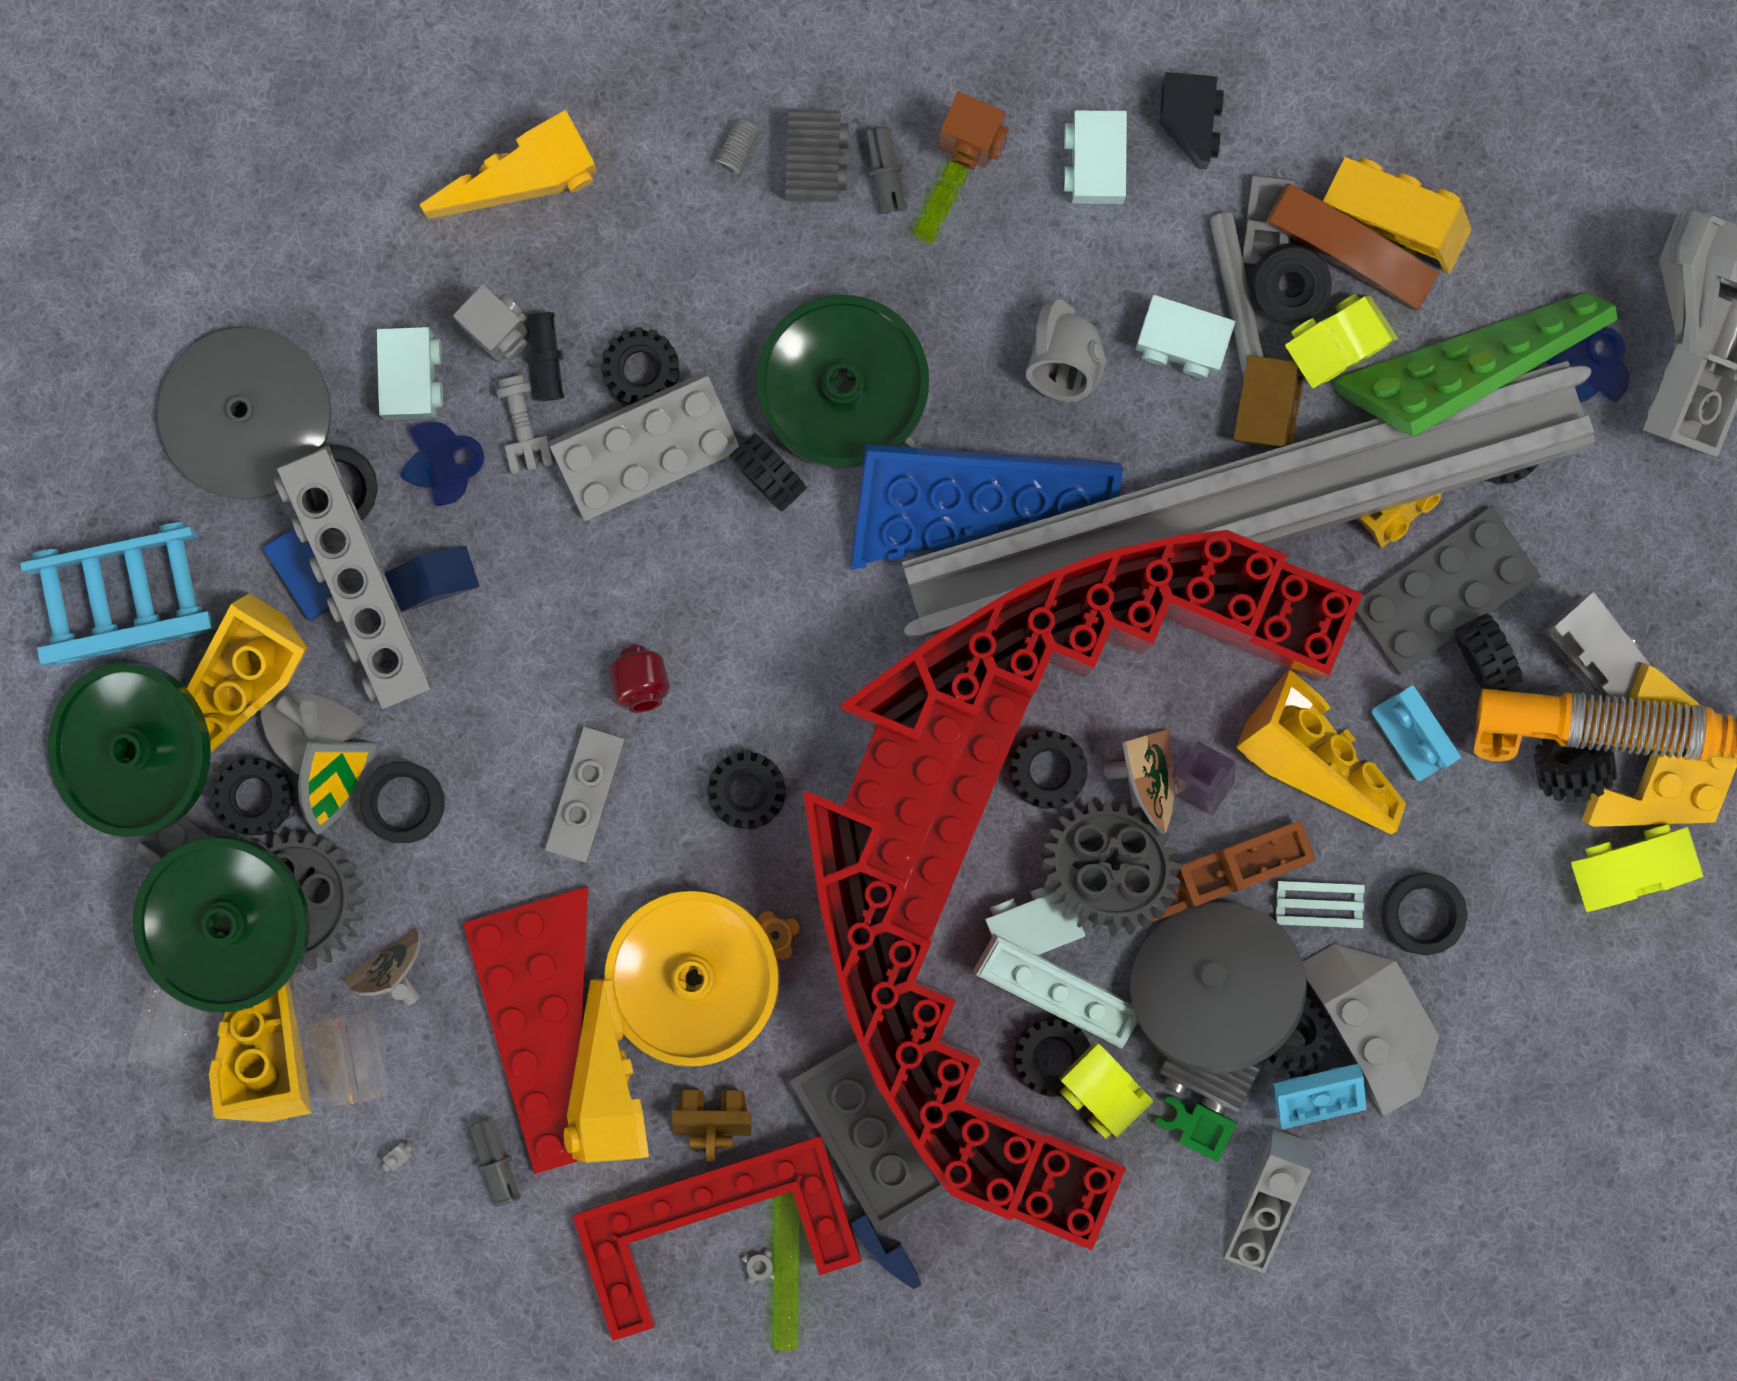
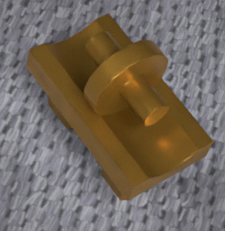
M681 1090L677 1110H672L673 1135H690L689 1148L706 1149V1161H716V1149H733V1136H752L751 1111H747L744 1091L721 1092V1111H704V1091Z

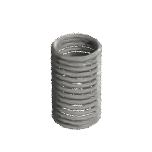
M737 118L734 125H732L733 128H730L731 131L727 135L728 138H726L722 145L723 148L719 151L720 154H718L715 163L720 167H724L722 165L724 164L734 169V174L741 173L740 170L744 167L743 164L747 160L746 157H749L748 154H750L753 144L757 141L756 138L761 133L760 129L754 124Z

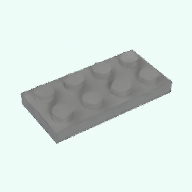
M706 371L548 442L584 521L725 459L739 447Z

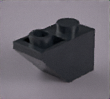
M1166 72L1162 82L1159 123L1198 169H1207L1210 159L1218 158L1220 132H1213L1214 116H1221L1224 90H1216L1217 76Z

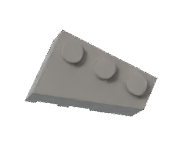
M1594 592L1577 598L1539 632L1596 697L1599 694L1602 696V701L1608 695L1610 702L1616 696L1618 703L1624 697L1628 704V697L1642 662L1655 667L1665 675L1658 666L1647 661L1640 652L1635 640L1622 629Z

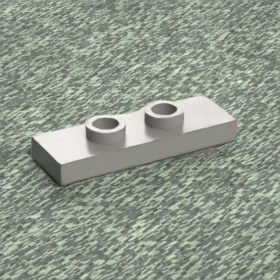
M585 726L583 727L547 841L546 851L581 862H588L626 739Z

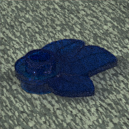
M1610 327L1602 328L1545 361L1551 366L1568 361L1570 367L1586 366L1591 369L1589 378L1584 383L1575 386L1580 403L1593 397L1599 390L1609 400L1617 402L1623 396L1629 384V372L1622 361L1625 354V343L1622 336ZM1604 341L1610 346L1608 356L1597 354L1595 350L1597 342Z
M425 422L413 426L410 432L421 451L417 452L407 462L401 472V477L417 487H432L433 500L436 506L449 505L458 501L466 492L469 478L475 476L483 467L485 454L482 446L472 437L465 435L456 436L444 423ZM460 450H468L471 454V460L466 465H459L455 460V456Z

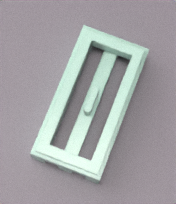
M1277 881L1275 921L1280 925L1363 928V894H1365V885ZM1286 890L1354 893V902L1285 899ZM1285 907L1353 910V919L1285 916Z

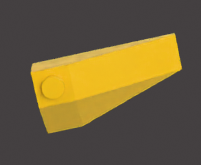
M564 110L518 137L516 141L519 145L510 154L503 153L499 155L495 153L484 160V164L479 169L481 173L473 178L471 174L461 176L419 205L426 217L432 219L561 193L568 188L571 193H574L588 186L593 181L591 175L598 171L567 111Z
M250 593L230 605L187 687L198 703L206 720L211 753L289 684L308 649L286 615Z
M1291 669L1288 670L1247 719L1236 748L1268 775L1386 833L1394 834L1398 831L1406 802L1374 762L1368 761L1362 764L1358 760L1355 748L1352 745V742L1356 739L1350 731L1345 729L1338 734L1323 714L1331 708L1324 698Z
M597 978L590 980L567 1112L568 1127L564 1129V1143L568 1153H572L573 1159L585 1163L649 1157L640 1098L632 1100L627 1084L629 1076L634 1073L631 1059H627L624 1051L619 1049L618 1041L623 1038L624 1030L613 983L609 979Z
M288 982L281 990L258 1005L240 1011L224 1013L223 1021H220L217 1034L219 1041L215 1060H212L209 1071L213 1115L216 1119L272 1122L312 1114L306 1068Z

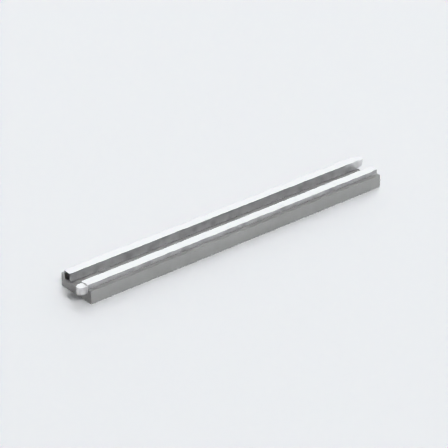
M1565 361L1523 374L1415 437H1411L1377 418L904 561L902 565L919 618L910 622L905 627L904 632L910 638L924 637L925 641H928L933 636L1023 583L1100 552L1182 534L1229 530L1268 546L1592 448L1596 442L1593 435L1594 430L1589 415L1584 416L1575 386L1584 383L1589 378L1591 369L1586 366L1570 367L1569 362Z

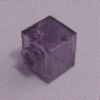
M1197 741L1189 755H1183L1173 771L1175 796L1213 816L1235 783V761Z

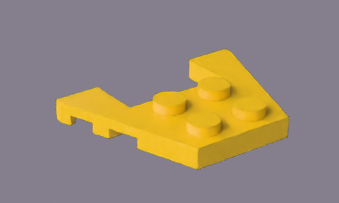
M1643 662L1641 663L1628 699L1632 698L1635 703L1640 699L1642 705L1648 699L1650 706L1656 700L1658 707L1664 701L1666 708L1670 702L1673 703L1674 708L1676 704L1680 703L1682 710L1685 704H1688L1690 707L1693 704L1701 706L1655 667ZM1720 752L1717 757L1711 756L1706 761L1684 760L1682 755L1679 759H1676L1674 755L1670 759L1666 754L1662 758L1658 753L1654 757L1650 755L1634 797L1604 788V794L1600 797L1592 793L1591 800L1587 804L1581 821L1593 827L1661 825L1668 823H1715L1736 771L1737 759L1732 758V753H1730L1728 758H1722Z

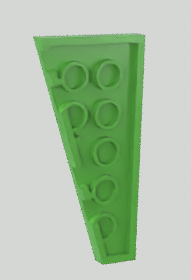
M1585 292L1332 379L1333 386L1338 396L1409 436L1415 437L1618 320L1616 306L1589 292Z

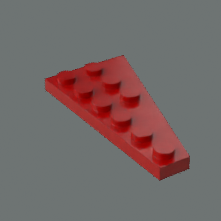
M589 886L463 923L534 1174L578 1161L573 1159L572 1153L569 1154L565 1147L564 1129L568 1127L567 1112L583 1026Z

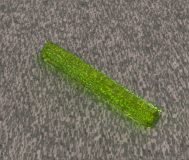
M793 1192L774 1197L772 1347L778 1351H793L798 1348L800 1214Z

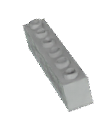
M326 446L280 465L277 468L280 476L274 478L276 488L283 502L291 500L297 517L292 519L294 529L301 543L309 541L315 557L309 559L310 565L318 582H327L332 597L327 599L328 606L337 623L344 621L350 636L344 638L353 662L361 660L367 676L362 678V683L370 701L378 700L383 710L431 690L432 683L330 447ZM320 488L325 491L329 500L328 506L319 511L309 508L305 502V493L308 489ZM329 528L341 530L346 537L345 547L340 550L328 549L322 541L323 532ZM347 568L358 570L363 576V586L357 590L346 589L340 582V572ZM365 608L374 609L380 615V626L372 630L364 629L357 621V613ZM382 648L393 650L398 656V664L391 669L379 667L374 660L375 652Z

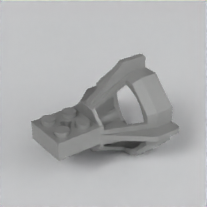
M1681 211L1676 216L1659 259L1675 328V341H1673L1675 351L1671 361L1665 368L1663 381L1655 401L1648 410V418L1643 430L1718 457L1737 411V299L1725 296L1724 299L1718 297L1720 283L1737 289V224L1707 213Z

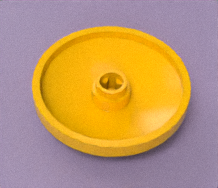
M700 891L671 893L650 901L633 913L617 932L611 944L604 974V980L609 979L613 983L624 1030L623 1034L637 1048L649 1056L665 1063L679 1066H703L717 1063L746 1048L768 1023L776 1005L780 983L777 955L769 935L760 922L738 903L717 894ZM692 969L698 970V974L703 977L702 982L696 986L690 985L687 981V974Z

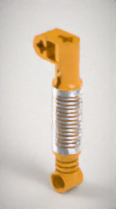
M1482 688L1476 711L1474 753L1478 757L1489 761L1502 762L1515 758L1518 754L1522 736L1556 740L1560 746H1571L1572 748L1575 746L1576 749L1578 747L1583 749L1587 746L1589 750L1595 747L1599 751L1602 747L1604 751H1608L1610 748L1612 752L1618 749L1621 753L1626 750L1629 754L1634 751L1637 755L1642 751L1645 756L1650 752L1653 757L1658 753L1661 758L1666 754L1669 759L1673 755L1676 759H1679L1682 755L1684 760L1706 761L1711 756L1717 757L1719 752L1722 758H1728L1730 753H1732V758L1737 759V717L1734 720L1732 714H1726L1725 718L1722 719L1721 713H1715L1711 707L1703 705L1695 706L1693 704L1690 707L1688 704H1685L1682 710L1680 703L1676 704L1674 708L1673 703L1670 702L1666 708L1664 701L1658 707L1656 700L1650 706L1648 699L1642 705L1640 699L1634 704V700L1630 698L1627 704L1626 699L1622 697L1620 703H1618L1616 696L1610 702L1608 695L1602 701L1600 694L1594 700L1592 693L1586 699L1585 693L1579 694L1577 692L1575 694L1574 691L1572 693L1564 692L1561 696Z

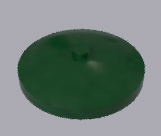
M831 295L809 301L797 307L786 315L773 329L762 348L758 361L756 375L757 395L762 414L775 437L792 453L808 462L824 467L839 469L857 468L863 466L865 444L900 447L912 435L926 407L929 392V370L926 356L918 337L897 313L885 305L865 297Z
M118 663L105 665L86 673L71 685L63 695L50 724L48 759L58 792L78 818L92 828L109 835L137 837L153 834L171 827L192 809L199 799L208 777L211 745L204 715L195 698L180 681L154 666L142 663Z
M231 836L205 837L186 843L171 851L147 874L139 889L134 905V941L146 971L154 982L172 998L202 1011L235 1012L248 1009L267 1000L281 990L296 973L305 955L309 940L310 918L303 890L295 875L274 853L259 844L242 838Z

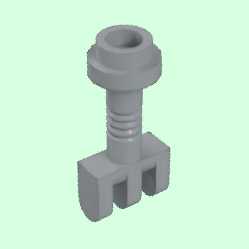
M523 375L499 380L500 389L496 390L498 399L507 397L510 414L512 415L511 418L513 419L512 422L515 423L513 426L515 427L517 443L505 445L511 474L520 473V463L517 459V456L520 455L525 456L528 471L536 470L537 466L533 452L541 451L545 467L553 466L548 437L543 436L534 439L532 427L529 425L530 421L523 393L531 391L530 382L525 383Z

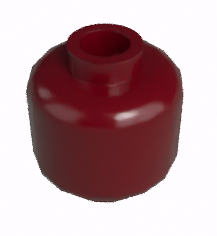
M642 645L623 649L620 652L621 657L615 659L609 668L616 702L623 707H628L629 711L634 713L647 712L662 705V699L668 695L670 689L664 659L657 652L648 651Z

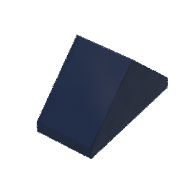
M467 546L420 555L385 572L401 613L480 587Z

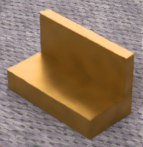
M1248 355L1234 441L1266 445L1272 450L1293 444L1305 377L1295 361Z

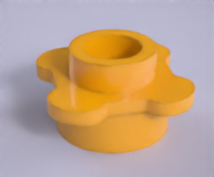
M771 911L761 913L758 921L769 935L777 958L780 960L789 958L792 954L791 943L793 936L800 930L798 922L793 918L784 920L775 917ZM773 931H777L780 935L776 940L771 937Z

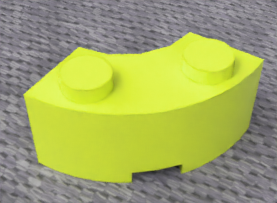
M1354 294L1334 307L1337 314L1318 324L1312 318L1291 331L1295 339L1285 344L1312 389L1332 380L1351 366H1356L1398 339L1372 296H1364L1359 299L1357 294Z
M1668 823L1644 830L1645 839L1612 849L1611 842L1609 841L1585 848L1587 857L1573 861L1571 865L1586 912L1638 899L1637 897L1644 894L1664 891L1704 877L1689 828L1685 827L1671 831Z
M1095 1042L1059 1077L1066 1085L1060 1093L1077 1110L1085 1105L1094 1114L1088 1122L1105 1139L1111 1134L1118 1138L1154 1102L1098 1042Z

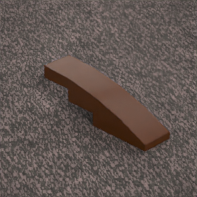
M1285 184L1266 219V222L1300 245L1315 251L1328 264L1340 266L1366 285L1381 289L1412 310L1420 309L1439 275L1437 271L1380 234L1292 184Z
M1301 820L1181 864V869L1177 876H1175L1181 880L1179 887L1174 892L1176 897L1171 906L1166 907L1162 918L1181 912L1186 908H1192L1229 893L1242 890L1316 861ZM1132 885L1134 892L1141 893L1138 887Z

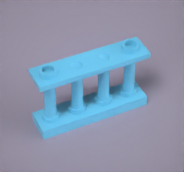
M184 522L169 523L159 526L160 533L64 554H58V549L38 551L32 553L33 560L20 563L22 572L30 575L40 573L53 636L49 638L50 645L37 648L40 665L52 667L216 632L218 628L215 614L208 611L203 612L202 607L196 604L184 542L199 539L198 531L192 527L185 528ZM167 546L180 610L176 611L177 618L160 621L159 615H154L142 551ZM125 555L137 619L133 620L134 627L118 630L117 624H112L99 560ZM82 564L95 628L91 629L92 636L76 639L75 634L69 631L57 569Z

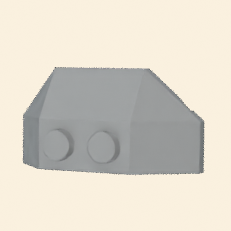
M1333 944L1303 961L1308 987L1318 1004L1324 1009L1323 1013L1325 1016L1329 1017L1330 1025L1353 1065L1359 1063L1364 1077V1084L1382 1116L1384 1117L1422 1094L1440 1036L1396 960Z

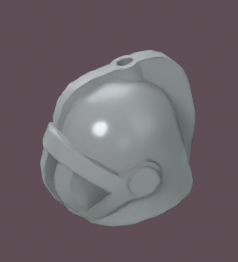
M1057 299L1045 303L1040 311L1036 335L1026 369V378L1033 387L1048 397L1065 402L1079 401L1095 391L1104 375L1106 358L1102 348V338L1092 322L1075 314V309L1064 300ZM1057 372V375H1056V378H1055V382H1054V381H1053L1052 379H1050L1048 376H1052V375H1054V374Z

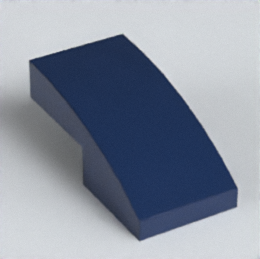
M865 1212L850 1219V1224L858 1238L882 1267L899 1281L913 1289L922 1285L921 1279L901 1242L885 1250Z

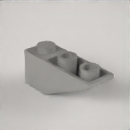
M1272 1129L1259 1159L1224 1259L1265 1274L1312 1170L1314 1143L1277 1129Z

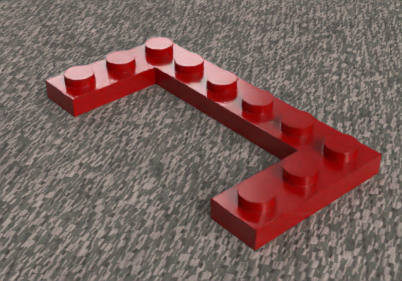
M819 1135L575 1213L573 1219L612 1341L652 1329L656 1326L630 1243L789 1192H793L819 1276L861 1263L862 1257L823 1136Z

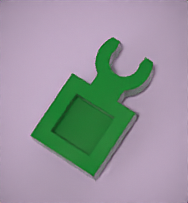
M1167 1096L1165 1102L1176 1108L1177 1117L1175 1120L1170 1121L1158 1116L1155 1123L1165 1130L1176 1128L1183 1130L1184 1132L1179 1141L1180 1144L1219 1162L1238 1122L1202 1105L1200 1102L1192 1113L1187 1110V1106L1182 1099L1176 1096Z

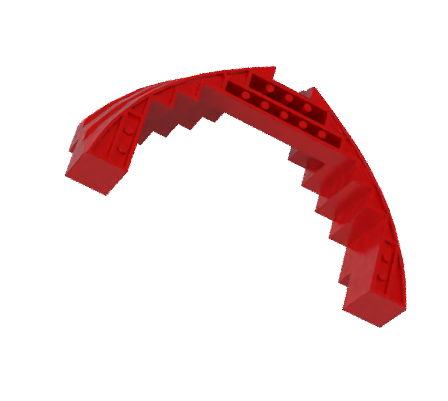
M1229 530L1182 534L1100 552L1029 580L933 636L841 704V710L853 715L866 724L874 726L875 731L843 806L808 791L804 792L820 910L846 1014L875 1083L925 1164L951 1196L1010 1221L1013 1218L1092 1251L1126 1170V1167L1118 1159L966 1096L980 1063V1058L975 1052L941 1038L956 1000L952 995L916 981L932 943L930 939L1027 706L1031 697L1038 689L1048 662L1086 677L1095 668L1106 640L1142 654L1154 644L1162 622L1166 618L1318 681L1330 675L1363 596L1362 593L1285 562L1287 554Z

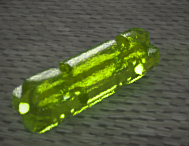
M954 162L947 163L941 175L942 182L936 184L923 210L924 217L919 218L913 230V235L917 239L929 244L935 241L940 231L939 224L944 223L958 195L957 188H962L967 178L968 170Z

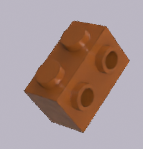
M958 91L940 130L939 148L953 154L951 160L962 167L975 170L976 165L986 168L990 158L998 161L1007 141L1009 127L1003 125L1006 112Z

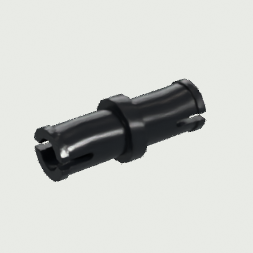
M554 312L527 315L533 352L529 354V362L534 364L538 402L565 398L559 361L563 360V353L557 347Z

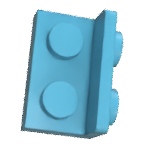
M1414 685L1405 687L1371 710V715L1415 781H1422L1437 770L1446 768L1462 758Z
M1359 1063L1273 1083L1274 1091L1271 1092V1099L1282 1130L1366 1110L1364 1077Z

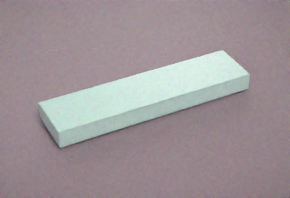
M995 933L973 970L977 976L1120 1048L1124 1047L1138 1022L1131 1002Z

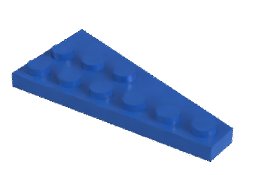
M865 444L851 550V570L867 567L866 563L889 558V561L903 559L905 554L932 549L937 551L1119 497L1123 474L1122 465L1117 462Z

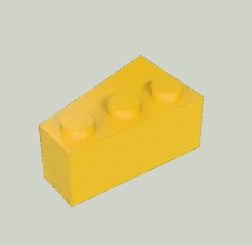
M1344 157L1323 202L1367 226L1384 238L1405 246L1404 250L1414 257L1417 252L1438 259L1441 265L1439 270L1450 275L1472 231L1463 204L1460 202L1461 199L1445 189L1438 188L1436 192L1421 187L1422 184L1419 180L1410 175L1398 173L1397 177L1385 173L1379 164L1367 158H1360L1357 162Z

